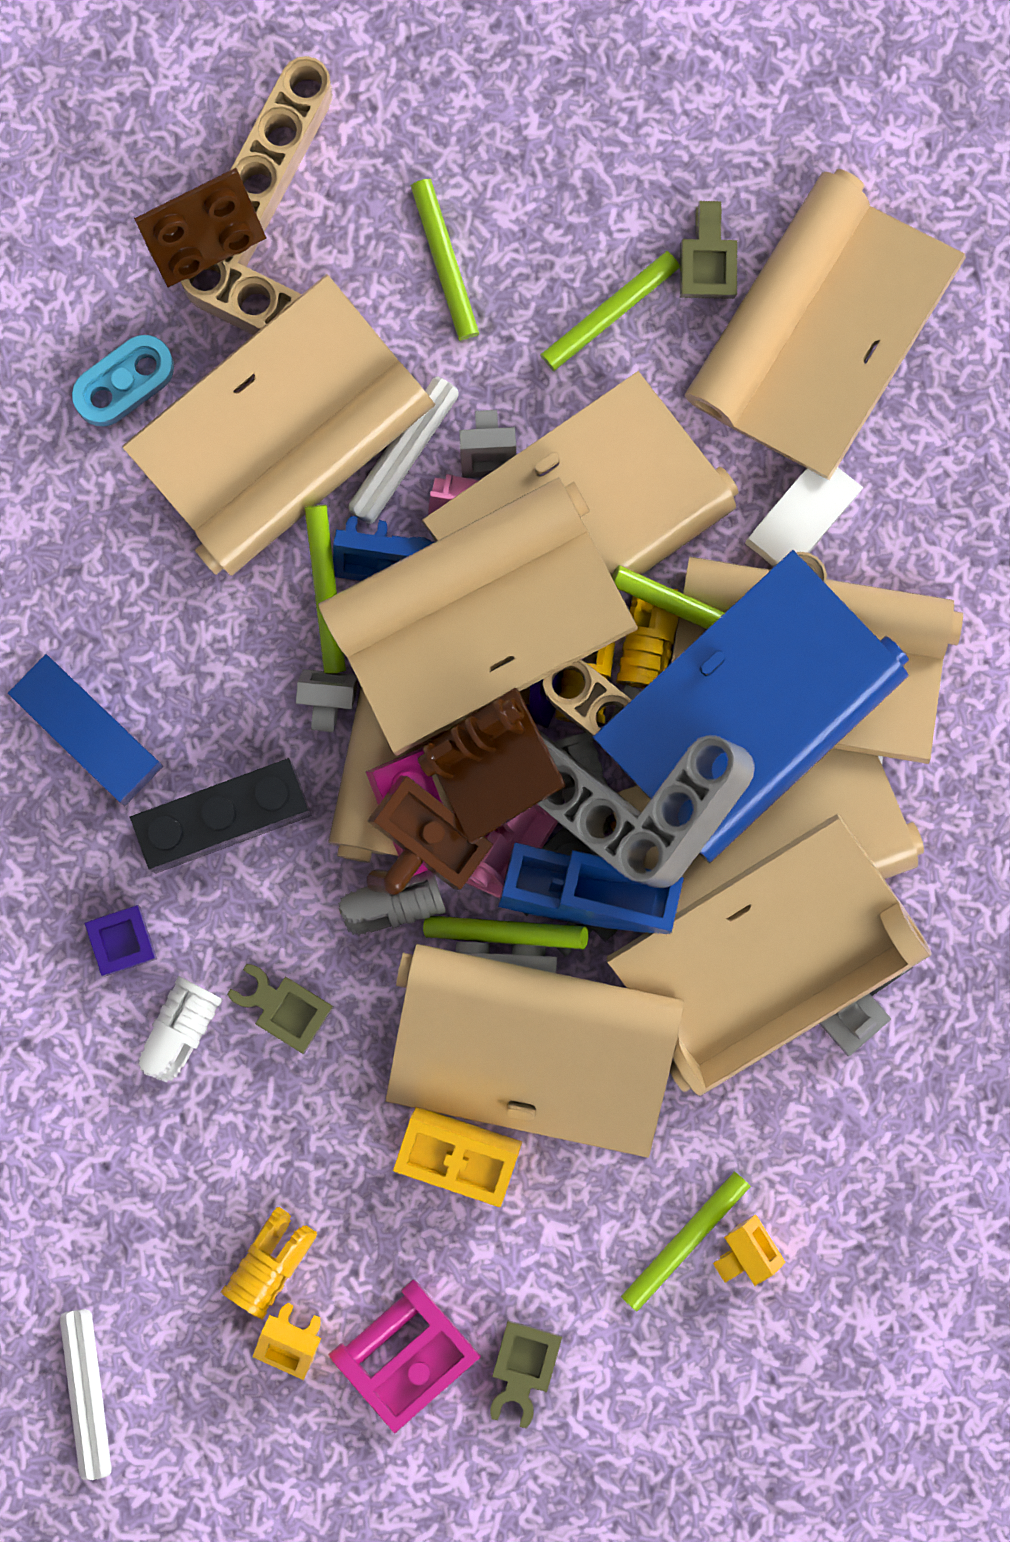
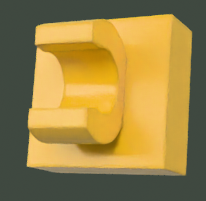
M755 1214L737 1225L724 1237L731 1250L721 1255L720 1259L713 1262V1265L724 1283L745 1271L753 1285L756 1286L773 1276L786 1262Z
M286 1303L280 1309L277 1318L269 1315L259 1336L253 1358L304 1380L322 1339L317 1336L321 1325V1318L314 1315L309 1326L302 1330L289 1323L294 1305Z

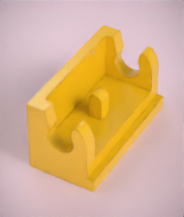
M415 1107L410 1117L393 1172L501 1208L522 1141L436 1112Z

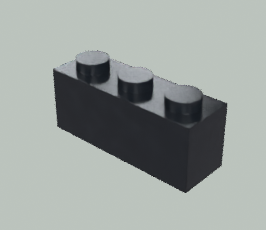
M287 758L132 815L130 820L148 870L157 874L311 817L312 814L294 765Z

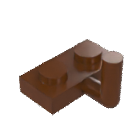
M400 775L367 821L401 847L403 852L389 871L378 869L371 871L367 876V886L374 892L392 895L399 894L404 890L419 867L424 865L450 887L461 890L493 844L485 837L470 844L455 813L411 778Z

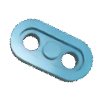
M135 336L84 372L76 380L72 391L73 404L80 416L92 425L110 426L120 421L162 390L170 382L174 372V361L168 347L163 341L154 336ZM143 358H152L156 361V369L149 375H141L136 369L138 362ZM100 390H107L112 394L111 403L104 408L95 407L92 402L93 396Z

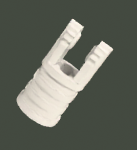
M180 976L177 977L174 988L170 990L166 1003L162 1005L158 1018H155L152 1024L154 1028L144 1045L141 1057L138 1058L140 1060L138 1064L141 1066L140 1070L145 1075L156 1077L158 1080L162 1079L164 1082L168 1080L173 1081V1078H177L178 1073H181V1067H184L192 1050L194 1048L197 1049L202 1035L205 1034L210 1020L212 1021L215 1015V1010L223 1000Z

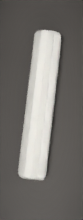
M440 377L432 379L425 392L436 405L387 446L350 501L349 511L363 522L369 524L375 522L457 400L458 390L447 380Z
M86 1309L68 1311L61 1314L60 1325L79 1476L82 1480L101 1479L110 1475L112 1469L92 1313Z

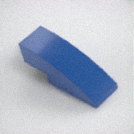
M47 654L8 692L55 741L124 806L164 767Z
M515 842L510 854L498 907L597 927L671 934L684 878L681 877L675 884L666 888L652 887L625 877L599 856L574 850L568 856Z

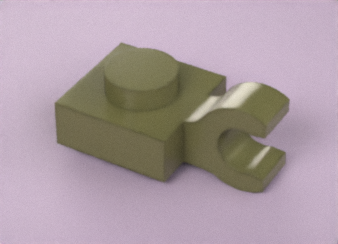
M699 201L698 207L695 208L696 239H682L680 243V298L735 299L737 296V240H721V201Z

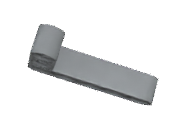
M538 729L565 785L574 779L576 786L572 799L566 804L563 803L562 799L564 787L537 804L625 877L652 887L666 888L675 884L682 877L747 789L754 776L752 756L746 749L718 736H705L697 739L689 747L641 813ZM726 752L728 766L719 778L714 779L712 765L720 754ZM691 799L693 814L686 824L680 826L678 811L685 801ZM615 812L617 818L616 828L609 837L605 838L603 823L611 813ZM657 846L659 852L658 862L651 871L646 872L644 857L648 850Z

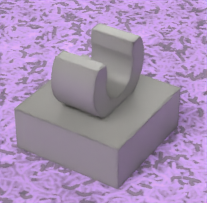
M497 410L475 411L476 429L459 430L463 478L485 477L516 455L515 427L498 428Z
M302 670L297 682L296 704L313 705L311 730L334 732L338 708L352 709L358 681L355 674Z
M867 994L821 1022L820 1025L847 1056H851L885 1026L891 1018L870 994Z

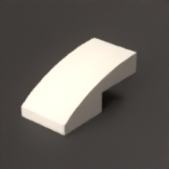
M838 467L830 480L806 469L748 537L745 544L773 567L792 550L810 553L828 529L854 501L863 487Z

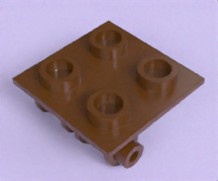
M236 168L134 218L146 247L156 263L167 288L185 279L193 278L201 271L235 254H240L251 246L267 239Z
M517 688L508 691L423 745L424 754L418 757V763L427 776L437 775L470 844L475 843L566 786Z

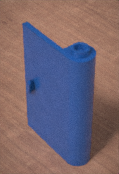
M792 550L597 732L593 739L650 799L653 798L686 751L697 739L705 736H718L747 750L752 756L754 763V776L747 789L699 852L701 857L708 863H711L909 677L906 669L903 667L909 661V658L888 636L879 640L805 561ZM726 752L720 754L712 765L714 779L719 778L728 766ZM691 799L685 801L678 811L680 826L686 824L693 814Z

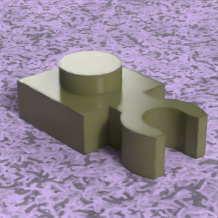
M246 964L243 970L249 975L254 976L257 980L258 987L256 992L251 996H242L239 992L230 989L227 995L239 1006L246 1008L258 1006L264 1011L255 1024L295 1050L305 1054L334 1006L286 976L276 990L270 986L269 978L262 969L255 965Z
M510 1320L507 1321L492 1377L508 1382L506 1389L500 1391L492 1401L490 1409L491 1419L498 1421L502 1406L506 1402L515 1401L523 1409L520 1427L526 1429L530 1425L534 1414L533 1403L529 1397L530 1390L533 1388L543 1392L548 1391L562 1335Z

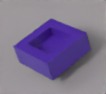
M139 905L84 923L101 976L106 977L157 960Z

